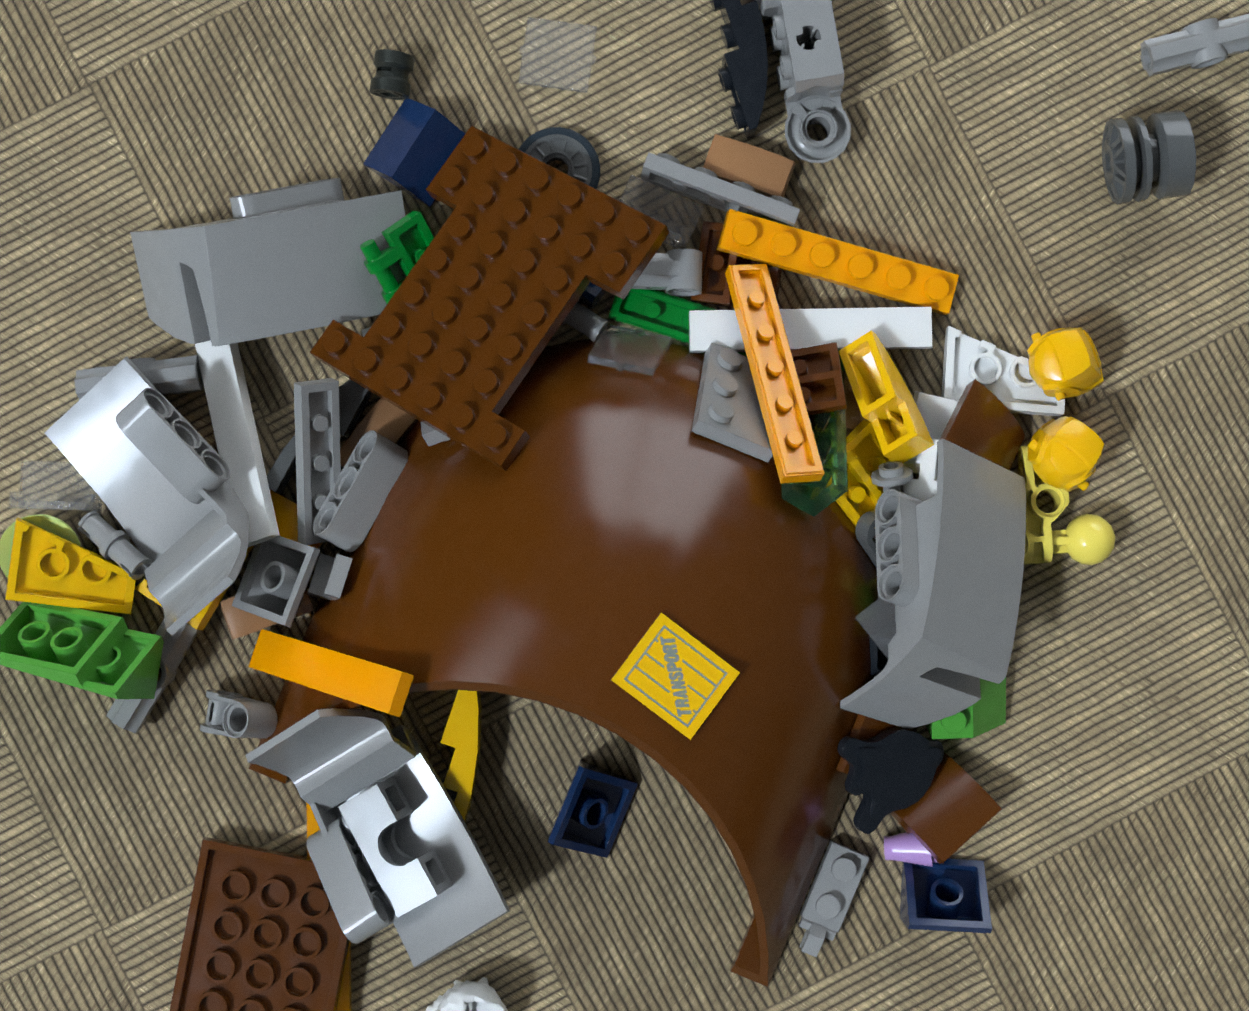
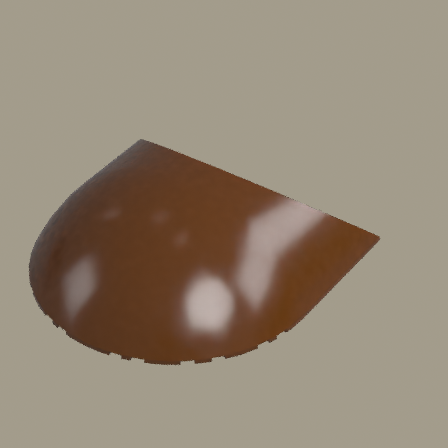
M603 338L598 339L596 342L586 339L547 346L499 414L502 418L525 430L530 436L507 471L502 470L452 439L428 446L422 437L420 420L397 443L408 451V461L390 490L362 544L353 552H346L341 549L340 555L352 558L353 560L340 599L319 600L303 641L412 674L414 678L409 693L468 690L496 692L539 701L577 714L619 735L650 756L683 785L710 817L731 850L746 884L754 913L730 971L768 987L848 795L845 789L847 774L836 770L841 758L837 748L839 741L843 737L850 736L858 714L841 709L840 700L851 695L873 679L871 676L870 635L889 621L896 622L895 604L882 600L878 595L877 569L858 542L855 534L856 527L821 481L780 484L773 456L769 462H765L692 432L705 352L689 353V347L656 340ZM809 415L814 437H816L820 425ZM818 449L822 466L824 467L831 456ZM661 612L740 672L691 740L611 681ZM286 680L274 707L278 716L276 729L270 737L261 738L258 747L316 710L332 708L351 709L360 706V704ZM252 763L249 766V769L284 784L288 782L289 777L277 771Z

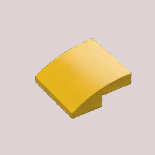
M863 420L834 451L823 467L825 474L820 480L855 527L863 514L875 510L877 501L883 493V487L872 483V472L879 469L880 464L892 461L883 456L872 423L867 420Z

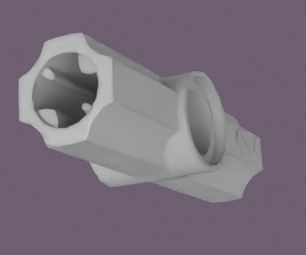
M1249 13L1218 21L1217 18L1201 20L1184 27L1179 32L1144 40L1140 44V58L1143 69L1146 70L1149 77L1191 66V69H1200L1224 61L1228 56L1249 51Z
M197 355L156 360V358L130 359L162 395L191 393L203 390V380ZM115 366L76 370L74 382L79 400Z
M164 618L155 633L156 635H161L164 640L160 662L162 675L157 682L155 698L116 699L106 717L124 730L135 734L139 733L166 686L174 681L178 666L200 630H196L186 623L175 634L171 635L166 630Z

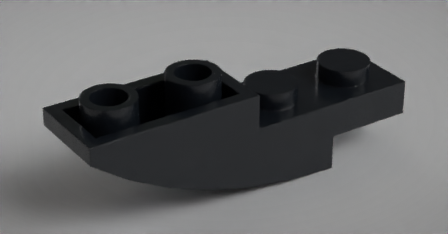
M710 0L714 12L720 10L725 23L720 26L726 49L733 48L734 50L723 55L722 68L718 69L720 83L724 92L731 91L735 105L731 106L730 110L736 129L743 128L746 138H752L755 136L763 110L768 71L767 44L757 1L741 5L740 0Z

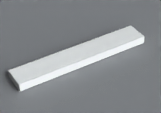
M931 307L779 309L790 350L837 342L838 350H841L871 330L876 333L885 349L932 348ZM735 310L689 311V353L706 352L711 342L724 348H731L737 352H746Z
M211 340L197 343L195 347L218 454L230 469L231 475L227 480L249 514L248 547L278 537L280 534L238 343L222 346H212Z

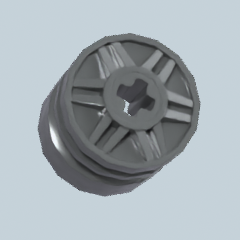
M1175 110L1153 113L1148 117L1146 125L1142 118L1137 115L1130 116L1127 120L1113 118L1106 122L1102 140V164L1107 190L1114 203L1117 205L1127 204L1132 199L1137 202L1145 201L1148 199L1151 190L1158 199L1181 197L1191 193L1196 174V149L1192 128L1184 112Z

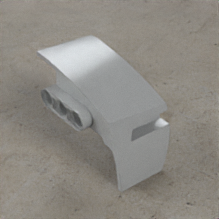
M331 178L230 197L233 218L171 229L130 232L148 317L164 331L187 343L197 344L211 340L212 346H222L328 326L332 320L343 323L380 315L387 305L381 295L383 289L375 274H369L364 265L366 258L360 249V245L370 239H374L380 251L387 248L389 245L381 232L403 218L405 210L402 190L344 200L341 179ZM398 262L389 266L397 282L405 278Z
M125 357L58 419L45 434L94 489L139 551L152 561L151 565L144 570L149 592L163 607L166 630L173 635L236 580L244 563L248 548L249 514L227 481L231 475L227 463L175 407L158 392L128 357Z
M945 439L937 441L938 478L936 495L923 501L898 490L888 489L881 494L875 506L878 595L882 600L895 604L896 634L888 644L889 655L885 668L864 686L840 700L841 709L906 729L927 725L955 715L981 699L980 678L997 684L1005 679L1011 658L1019 612L1026 537L1025 478Z
M321 709L314 711L245 755L248 763L266 767L289 777L295 784L300 797L310 805L320 830L307 838V849L340 928L352 943L358 944L393 923L413 967H419L510 912L504 896L465 821L429 760L408 728L404 725H399L391 730L385 716L362 709ZM393 776L413 810V813L401 819L395 828V841L398 847L410 856H420L434 849L453 884L436 897L398 918L394 910L385 903L382 897V888L374 873L365 866L362 859V851L354 836L345 829L342 822V814L338 806Z

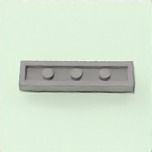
M648 152L642 169V181L725 212L732 209L794 227L800 209L794 207L793 203L788 199L776 195L764 196L756 193L752 186L744 182L734 181L730 183L717 178V174L703 167L692 169L684 166L672 155L666 153L655 155Z
M333 378L294 383L298 541L305 545L327 542L314 534L313 523L318 511L341 473L339 381Z

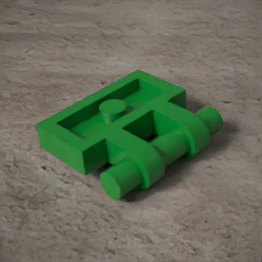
M412 211L381 232L389 245L384 250L380 251L374 239H370L360 245V249L366 258L364 265L369 274H375L383 289L381 295L386 304L391 300L434 239L421 212ZM395 262H398L405 275V278L397 282L389 268Z

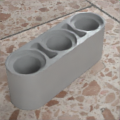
M374 430L365 433L357 443L318 511L313 523L314 534L346 552L355 551L364 541L390 490L408 461V451Z

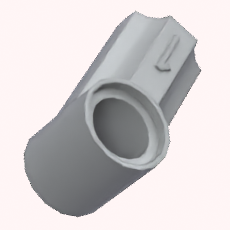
M672 249L666 253H655L631 289L666 290L667 294L674 296L700 295L702 293L703 253L695 249Z

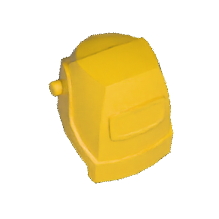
M1081 327L1057 328L1042 336L1039 332L1032 334L1033 343L1027 350L1029 355V375L1047 396L1055 397L1057 401L1065 398L1082 395L1103 384L1101 361L1087 331Z
M1064 416L1056 420H1049L1034 433L1031 441L1028 443V461L1032 463L1034 471L1044 483L1055 488L1064 489L1066 492L1078 488L1085 491L1089 486L1087 480L1095 473L1105 444L1086 424L1074 417Z

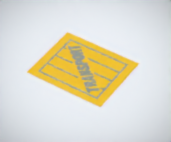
M661 612L611 681L691 740L740 672Z

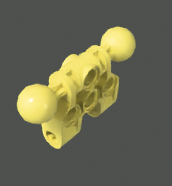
M1028 445L1020 446L1018 450V474L1025 478L1026 489L1024 565L1051 563L1053 554L1068 553L1073 560L1081 564L1094 565L1102 563L1110 556L1114 549L1115 534L1112 526L1098 515L1084 514L1077 516L1069 522L1066 529L1052 530L1051 523L1058 518L1070 503L1069 492L1044 483L1034 471L1032 463L1028 461ZM1039 492H1046L1053 498L1054 507L1050 513H1044L1037 507L1036 497Z

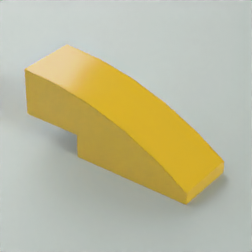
M871 330L838 351L862 417L872 423L883 456L892 461L905 463L932 447L934 443L921 413L901 374L876 333Z

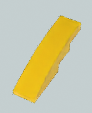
M458 690L440 743L455 748L443 785L447 789L458 792L454 804L466 823L475 790L481 749L482 706L480 691Z

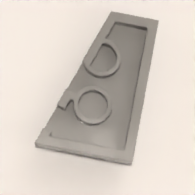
M711 342L704 356L692 432L769 462L773 454L748 359L731 348H724Z

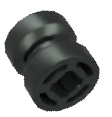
M376 50L373 64L377 70L376 76L371 79L369 92L386 99H409L411 86L408 83V75L414 69L415 58L410 54L396 50Z

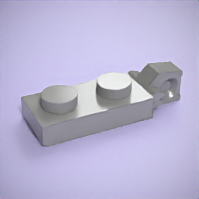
M831 840L800 912L801 920L799 927L806 929L799 946L802 952L817 957L824 939L827 938L833 941L836 932L839 933L869 861L868 855Z

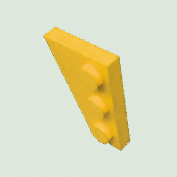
M16 518L5 600L131 615L136 580H133L116 562L106 560L103 556L21 518Z

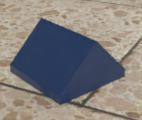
M405 99L363 165L431 208L436 199L429 195L426 188L465 133L436 109L412 99Z
M580 759L551 829L548 842L555 846L608 858L638 783Z
M947 859L941 864L933 863V867L902 862L900 919L906 927L916 930L991 933L992 923L984 860Z

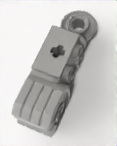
M754 0L758 3L762 21L773 20V26L769 27L772 50H779L780 66L776 67L779 89L786 90L784 99L788 117L785 122V138L789 148L799 158L810 163H825L837 158L846 149L850 140L851 124L846 112L842 108L840 97L844 86V69L832 1ZM812 124L821 125L827 132V138L822 141H815L808 136L806 128Z

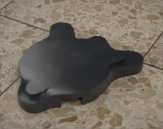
M893 727L881 731L869 739H857L852 736L843 737L838 743L837 750L839 755L849 764L845 789L855 796L863 794V799L853 818L854 826L859 831L870 834L878 827L886 815L893 811L906 809L918 802L931 786L936 768L943 760L944 748L942 743L932 738H925L917 732L902 727Z

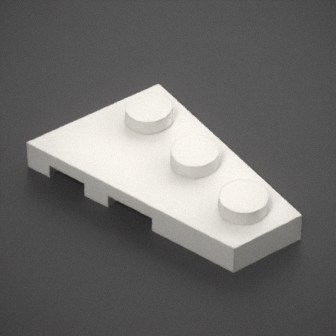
M951 326L945 329L941 397L959 401L966 386L976 379L991 391L1011 413L1056 417L1064 415L1065 399L1057 401L1055 397L1047 396L1029 375L1028 358L1023 356L1017 357L996 348V345L984 340L979 341L961 333L962 331Z

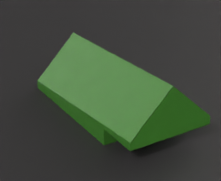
M22 602L0 627V665L118 700L154 699L164 640L161 635L128 629L123 617L79 608Z

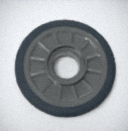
M561 127L542 129L528 137L518 149L546 164L555 160L562 161L568 167L567 175L597 189L600 180L598 155L591 143L576 131Z

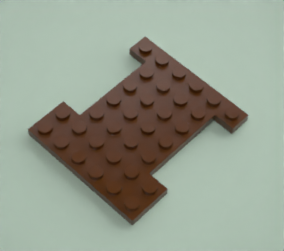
M471 126L426 188L432 198L453 208L454 211L364 337L339 322L332 320L310 353L318 361L502 470L507 471L530 436L525 430L499 416L504 406L589 283L591 282L624 300L670 232L665 224Z

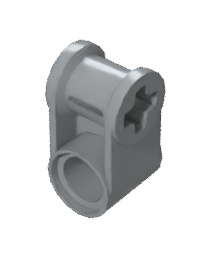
M206 690L205 696L209 698L206 720L205 723L200 725V731L231 738H268L274 733L278 716L275 708L270 703L243 697L239 693Z

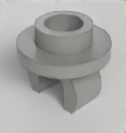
M898 461L882 463L879 465V469L871 474L872 483L883 487V493L888 489H895L904 493L903 485L913 479L912 469L905 467L902 462Z

